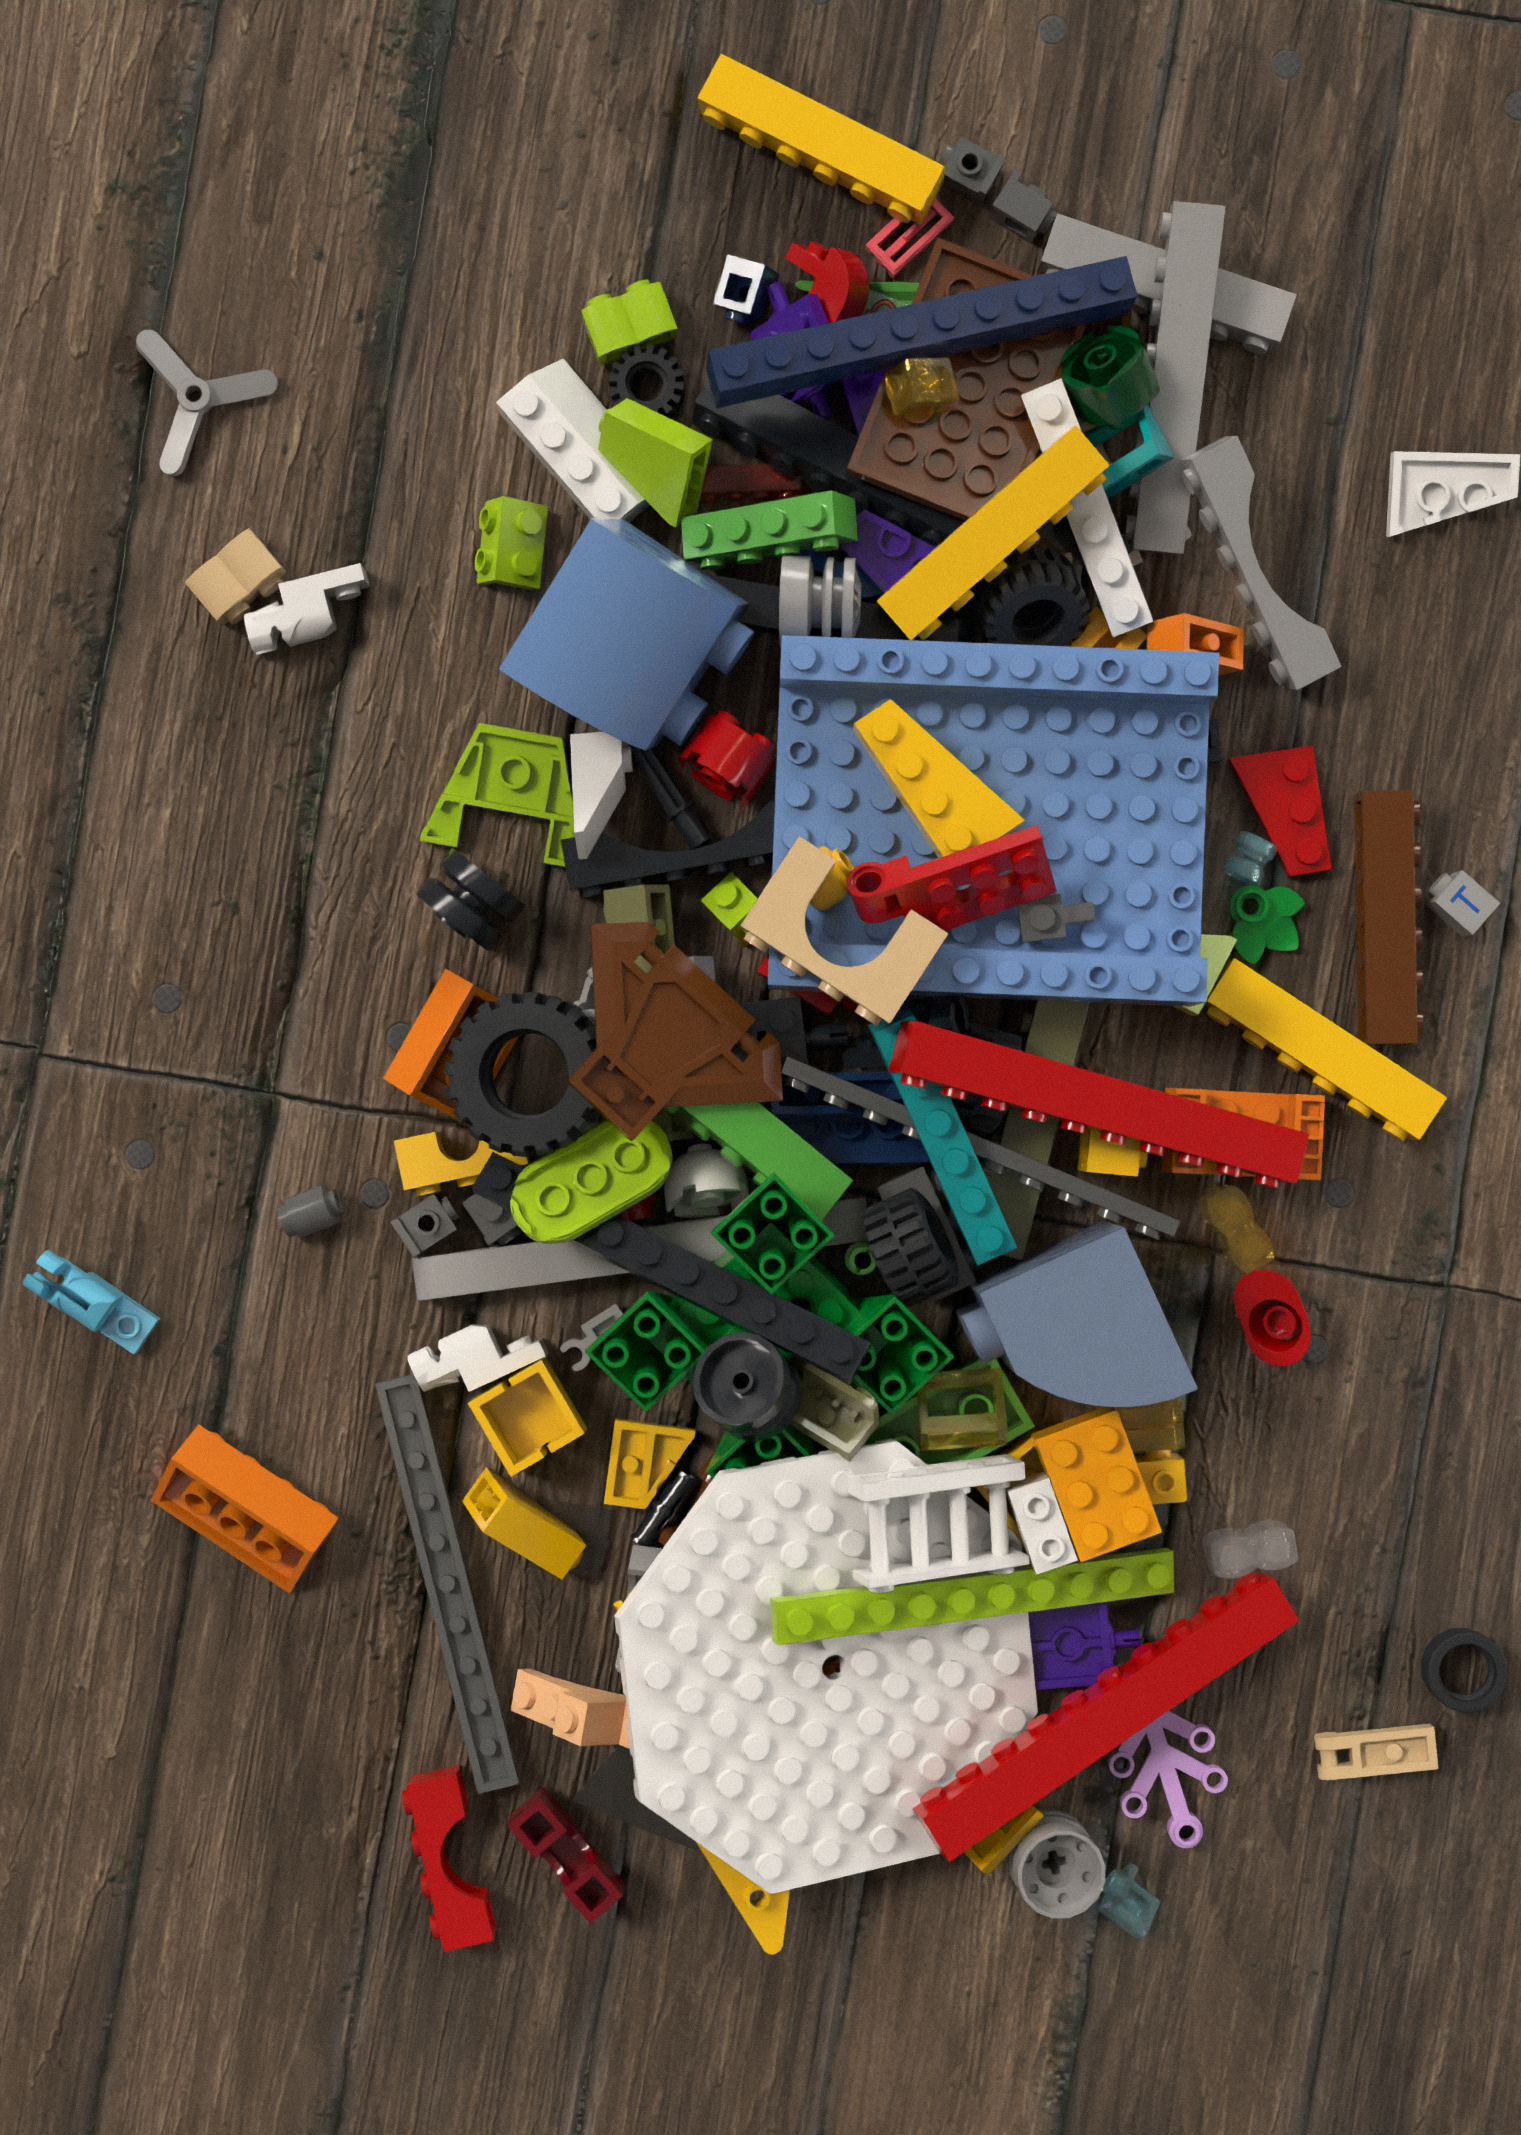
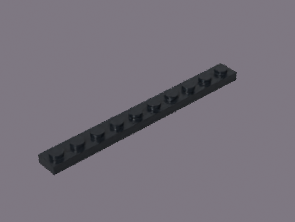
M492 1152L473 1184L472 1190L475 1194L511 1211L510 1200L515 1187L514 1183L525 1168ZM615 1215L576 1239L569 1241L748 1333L762 1336L775 1347L850 1385L871 1348L870 1342L775 1294L771 1295L767 1290L619 1215Z

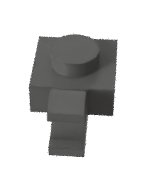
M1061 894L1047 895L1039 900L1017 905L1022 943L1066 938V924L1095 920L1093 902L1062 906Z

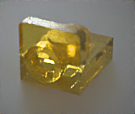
M950 358L906 359L885 376L886 391L891 401L894 415H904L915 406L951 405L959 399Z

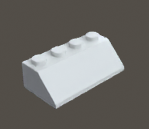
M564 359L527 375L496 402L500 415L590 520L591 518L624 519L630 523L650 506L641 494L598 450L601 436L599 422L607 409Z

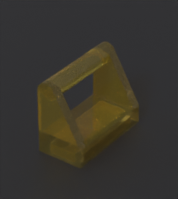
M1001 1368L941 1371L916 1392L920 1451L1006 1445L1008 1426ZM993 1385L994 1413L928 1417L926 1390Z

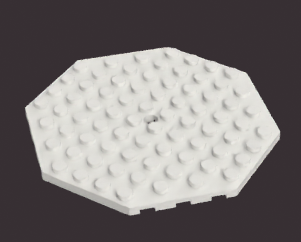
M891 1438L875 1441V1444L862 1446L850 1462L839 1453L827 1450L812 1456L801 1458L789 1457L763 1462L759 1466L719 1471L614 1615L616 1633L619 1635L621 1658L619 1661L623 1694L626 1696L628 1719H626L629 1749L630 1754L633 1756L635 1779H633L635 1797L646 1807L770 1894L940 1854L912 1808L921 1803L920 1798L927 1791L938 1786L943 1788L955 1780V1775L961 1768L973 1762L980 1763L990 1756L991 1749L996 1744L1007 1738L1015 1739L1025 1732L1027 1724L1038 1713L1028 1612L777 1645L772 1641L770 1598L864 1586L853 1579L852 1570L871 1567L868 1506L864 1505L863 1501L848 1493L847 1476L927 1465L898 1441ZM944 1491L931 1492L930 1498L926 1499L929 1559L952 1555L949 1494H945ZM904 1496L890 1498V1503L886 1505L889 1565L912 1561L909 1500L904 1499ZM966 1496L969 1553L991 1550L990 1514ZM1008 1528L1009 1547L1022 1552L1021 1541ZM831 1655H839L840 1672H835L828 1676L824 1675L822 1666L825 1659Z

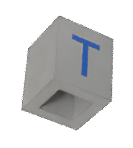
M1460 870L1451 875H1448L1446 872L1443 873L1428 890L1433 896L1425 905L1461 937L1473 935L1499 906L1500 902L1466 872Z

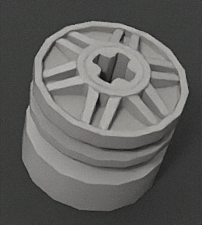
M783 556L779 596L780 647L782 635L811 636L813 628L821 629L822 637H832L833 629H842V638H854L860 625L861 582L856 568V558H845L844 576L835 577L834 557H828L823 577L814 576L811 557Z
M1039 1808L1038 1810L1042 1812L1044 1817L1004 1858V1862L1010 1877L1023 1899L1037 1913L1050 1918H1071L1085 1912L1099 1898L1105 1884V1863L1095 1842L1090 1838L1083 1825L1072 1814L1057 1808ZM1055 1850L1051 1853L1052 1860L1045 1861L1048 1859V1852Z

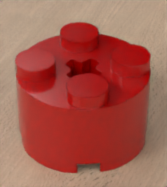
M719 710L716 716L709 715L704 718L678 757V763L683 768L686 762H688L694 768L690 776L714 794L727 801H730L734 795L743 798L739 805L748 806L776 764V760L772 755L776 747L770 740L760 734L755 733L752 737L739 728L740 722L734 716Z

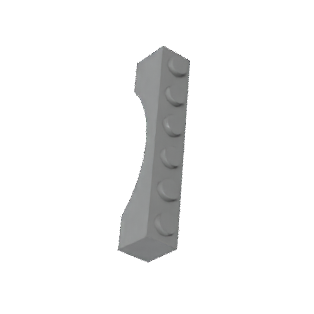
M1225 436L1181 459L1185 470L1181 471L1183 482L1192 495L1196 493L1203 509L1199 510L1200 519L1209 533L1214 532L1220 545L1216 549L1217 556L1226 571L1231 570L1238 584L1234 587L1236 598L1243 609L1249 608L1255 624L1251 625L1253 635L1261 647L1266 646L1272 661L1268 665L1275 681L1279 685L1283 684L1286 688L1298 690L1342 667L1325 629L1305 620L1290 609L1273 591L1259 567L1252 546L1249 527L1250 494L1255 474L1238 436Z

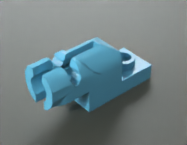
M46 1250L36 1263L52 1274L63 1275L64 1281L57 1284L38 1271L33 1275L27 1274L23 1281V1286L47 1300L58 1310L74 1318L94 1333L100 1331L133 1355L139 1352L161 1320V1318L94 1272L86 1273L67 1259L56 1255L50 1250Z

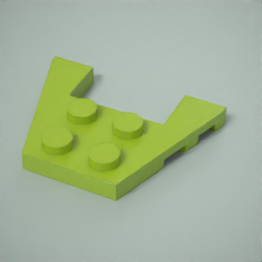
M479 723L447 787L441 794L427 825L424 827L420 835V841L458 847L466 804L550 820L543 863L565 867L560 840L573 838L575 834L573 795L564 737Z

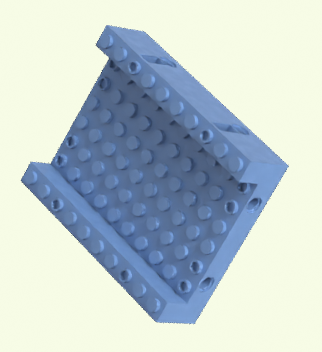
M782 635L772 876L799 836L817 848L821 846L828 847L831 850L839 848L847 856L854 868L866 862L883 864L903 856H907L910 868L938 859L853 732L855 722L891 699L1025 820L1021 826L1009 834L1035 825L1038 826L1057 892L1050 895L1061 894L1062 906L1093 902L1095 912L1094 921L1066 924V938L1022 943L1018 906L1003 910L995 915H988L962 924L954 929L944 930L948 933L947 937L909 995L939 997L962 995L964 998L1187 1007L1206 1003L1208 959L1200 958L1209 704L1218 696L1219 653ZM1013 870L1004 871L998 876L1006 875ZM969 884V885H963V886L959 887L957 890L965 889V888L969 887L970 884ZM848 895L827 911L817 910L809 904L805 914V931L811 946L823 959L835 965L854 967L864 965L877 958L886 948L905 918L902 915L881 923H866L858 917L852 899ZM769 947L768 990L823 992L817 988L822 980L808 971L803 978L781 964L785 956Z

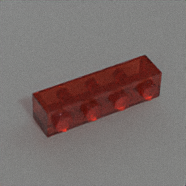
M771 464L707 466L700 498H702V502H715L717 498L728 497V501H741L743 497L754 496V500H768L769 496L780 495V499H787L800 495L801 482L799 478L793 475H781L774 470Z

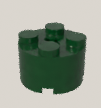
M1111 326L1106 327L1107 334L1095 337L1093 332H1090L1076 340L1064 353L1060 365L1063 369L1061 374L1062 380L1079 417L1089 424L1108 425L1110 429L1118 430L1126 427L1131 422L1132 416L1140 412L1151 399L1158 395L1160 387L1138 334L1128 327Z

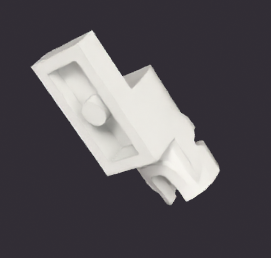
M361 563L278 584L283 605H279L278 601L257 611L244 614L245 627L253 652H256V655L277 650V639L280 633H282L283 640L290 647L298 644L325 638L337 629L330 597L336 596L337 600H348L360 596L361 589L370 587L366 570Z
M470 1325L439 1340L438 1349L441 1351L440 1357L434 1354L433 1349L429 1346L417 1350L407 1357L413 1374L424 1392L435 1387L459 1382L458 1377L462 1376L468 1392L547 1356L549 1352L542 1338L532 1342L528 1335L506 1345L509 1353L504 1355L490 1325Z

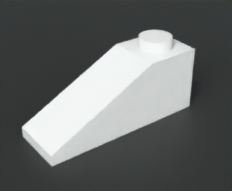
M605 732L570 734L574 834L578 859L588 858L626 790L625 772H633L631 747H623L622 740Z

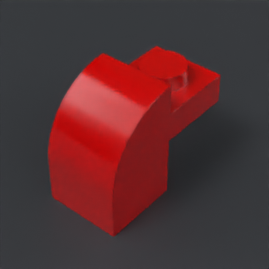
M811 241L809 246L792 242L785 258L815 277L808 294H818L828 323L861 316L868 301L869 278L860 258L852 251L835 247L828 249L814 241Z

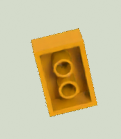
M1102 1407L1031 1434L1044 1472L1050 1479L1076 1557L1080 1562L1162 1533L1117 1409L1114 1407Z

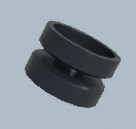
M452 848L439 865L441 871L457 883V886L452 891L437 878H428L416 895L436 911L435 916L463 938L470 937L490 952L501 938L502 933L498 926L484 916L490 909L505 922H513L526 905Z
M738 1332L724 1335L709 1345L697 1361L693 1375L694 1397L702 1411L735 1438L752 1442L772 1438L786 1429L798 1413L803 1395L801 1378L792 1362L781 1354L772 1343L762 1336L752 1333Z

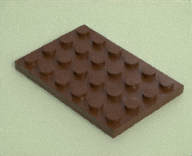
M937 237L912 304L1035 276ZM1086 324L885 370L845 473L967 521L1034 461L1040 445L1021 395L1062 378L1061 359L1066 350L1082 337Z

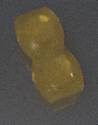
M1224 1184L1199 1198L1200 1210L1204 1220L1213 1231L1219 1234L1221 1250L1227 1261L1235 1269L1249 1274L1274 1260V1249L1271 1240L1266 1232L1254 1223L1252 1206L1239 1188L1234 1185Z

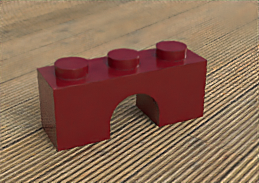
M544 1786L511 1813L507 1825L508 1828L534 1858L540 1855L551 1865L562 1881L563 1893L590 1924L623 1896L625 1886L623 1879Z

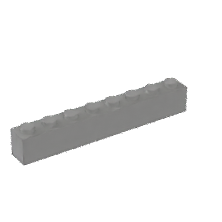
M1174 201L1170 206V212H1162L1159 239H1166L1164 256H1157L1154 272V282L1161 283L1159 300L1152 299L1149 315V326H1156L1154 343H1147L1145 351L1160 387L1158 395L1151 399L1148 406L1175 458L1129 486V498H1136L1134 515L1126 516L1124 538L1131 541L1130 547L1132 550L1176 555L1184 554L1191 493L1186 488L1181 476V471L1185 470L1181 459L1196 452L1225 215V206ZM1141 429L1136 431L1134 449L1144 444Z

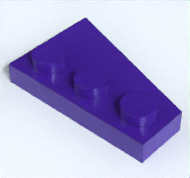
M865 509L856 517L858 541L839 544V547L850 558H856V565L883 593L888 591L936 548V546L934 547Z

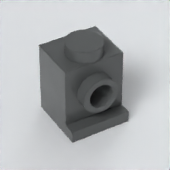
M960 137L956 146L949 143L946 145L938 161L939 164L945 166L944 183L942 186L983 207L1002 173L1006 157L999 153L995 155ZM965 160L976 166V168L967 170L962 166V162Z
M1014 169L995 200L989 218L1032 244L1039 232L1046 236L1055 221L1057 212L1051 209L1053 202L1048 200V195L1041 188L1033 184L1025 186L1020 183L1022 174Z
M434 1193L390 1223L411 1255L416 1257L459 1229L460 1226L456 1219L461 1216L448 1196L441 1199L438 1193ZM424 1215H430L435 1221V1226L431 1231H425L420 1226V1220Z

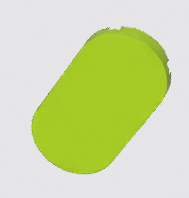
M606 1120L589 1130L585 1135L579 1137L576 1142L568 1147H559L554 1150V1153L545 1155L527 1166L514 1183L515 1187L511 1195L510 1208L515 1222L528 1237L537 1242L551 1245L563 1244L576 1239L655 1193L667 1180L671 1171L672 1149L666 1134L659 1125L650 1121L633 1141H630Z

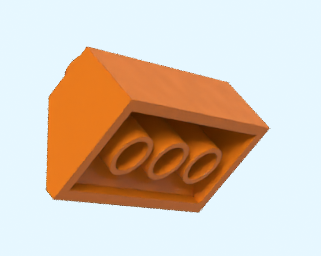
M199 1424L171 1458L150 1500L289 1594L339 1519L325 1505L313 1501L295 1489L289 1481L277 1477L262 1467L256 1459L249 1455H244L226 1443L220 1435L208 1431Z

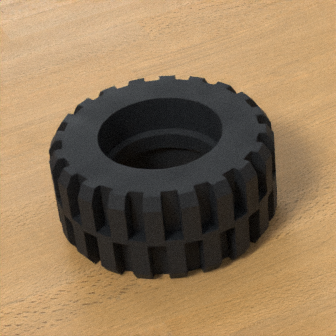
M532 992L511 993L500 996V999L497 1001H488L478 1007L479 1012L474 1017L468 1016L460 1025L463 1031L458 1038H452L448 1048L453 1051L451 1062H445L444 1075H450L451 1086L445 1087L448 1100H454L457 1109L453 1113L459 1123H466L470 1128L468 1133L477 1141L486 1142L489 1144L490 1149L499 1153L506 1152L520 1157L541 1156L554 1153V1150L559 1147H568L576 1142L579 1137L591 1130L596 1122H601L603 1116L569 1085H567L564 1096L556 1106L538 1115H524L508 1108L501 1101L494 1085L493 1070L497 1055L508 1041L524 1034L542 1035L556 1043L566 1057L570 1078L596 1049L595 1020L582 1012V1008L572 1002H567L560 999V997Z

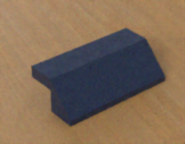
M889 1072L828 1073L904 1105ZM782 1075L783 1101L764 1102V1107L838 1168L929 1166L931 1164L922 1142L902 1134L904 1125L890 1119L886 1126L862 1117L865 1111L864 1108L849 1103L847 1110L823 1100L826 1092L811 1086L808 1093L783 1084L786 1078L785 1075Z

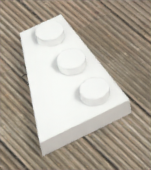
M1391 452L1386 537L1517 498L1520 454Z

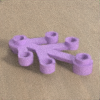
M1168 1711L1121 1743L1118 1749L1109 1755L1107 1763L1114 1776L1125 1778L1131 1775L1135 1766L1132 1756L1144 1735L1147 1734L1151 1750L1130 1790L1124 1792L1121 1796L1120 1806L1125 1815L1130 1818L1143 1816L1147 1810L1145 1798L1159 1774L1172 1814L1167 1823V1832L1173 1843L1178 1847L1192 1848L1200 1842L1203 1836V1827L1196 1815L1188 1811L1175 1768L1200 1780L1205 1789L1211 1793L1223 1791L1227 1786L1228 1778L1220 1766L1214 1764L1207 1765L1167 1743L1163 1728L1187 1738L1192 1748L1200 1753L1210 1751L1215 1744V1736L1209 1727L1203 1724L1195 1725ZM1199 1732L1208 1733V1741L1203 1745L1194 1743V1737ZM1118 1757L1128 1759V1766L1123 1770H1117L1113 1766L1114 1761ZM1212 1772L1221 1774V1780L1216 1785H1209L1207 1783V1777ZM1132 1797H1137L1141 1800L1140 1807L1136 1810H1128L1126 1808L1127 1801ZM1185 1825H1190L1194 1828L1193 1834L1189 1838L1179 1836L1180 1829Z

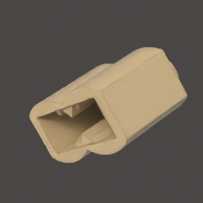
M248 528L231 540L216 556L199 567L185 581V584L217 622L222 625L227 622L235 624L244 618V614L250 612L249 604L259 595L268 597L279 588L278 584L283 583L281 577L286 573V570L256 534Z

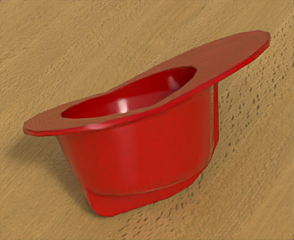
M1269 1269L1254 1270L1245 1274L1236 1284L1233 1298L1237 1315L1252 1352L1260 1360L1273 1366H1288L1299 1361L1308 1351L1311 1342L1309 1314L1302 1304L1299 1293L1293 1283L1282 1274Z

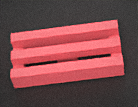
M935 198L921 225L914 223L889 248L883 251L880 246L904 224V222L893 218L865 245V250L870 255L873 254L877 263L881 267L884 266L888 270V274L894 279L953 224L955 218ZM939 215L941 219L894 263L891 258L930 221Z

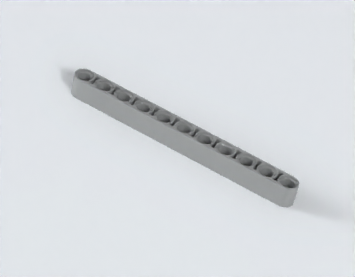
M866 1197L838 1200L822 1220L835 1233V1236L824 1246L867 1240L863 1225V1212L867 1208ZM728 1215L643 1226V1228L710 1262L716 1261L726 1251L711 1235V1231ZM532 1241L509 1244L502 1247L495 1246L411 1258L417 1300L629 1273L571 1242L551 1245Z

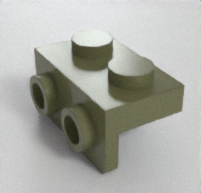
M806 1363L802 1368L804 1379L801 1381L803 1394L798 1413L789 1425L829 1450L839 1453L850 1462L880 1424L877 1401L865 1389L860 1387L854 1389L840 1379Z

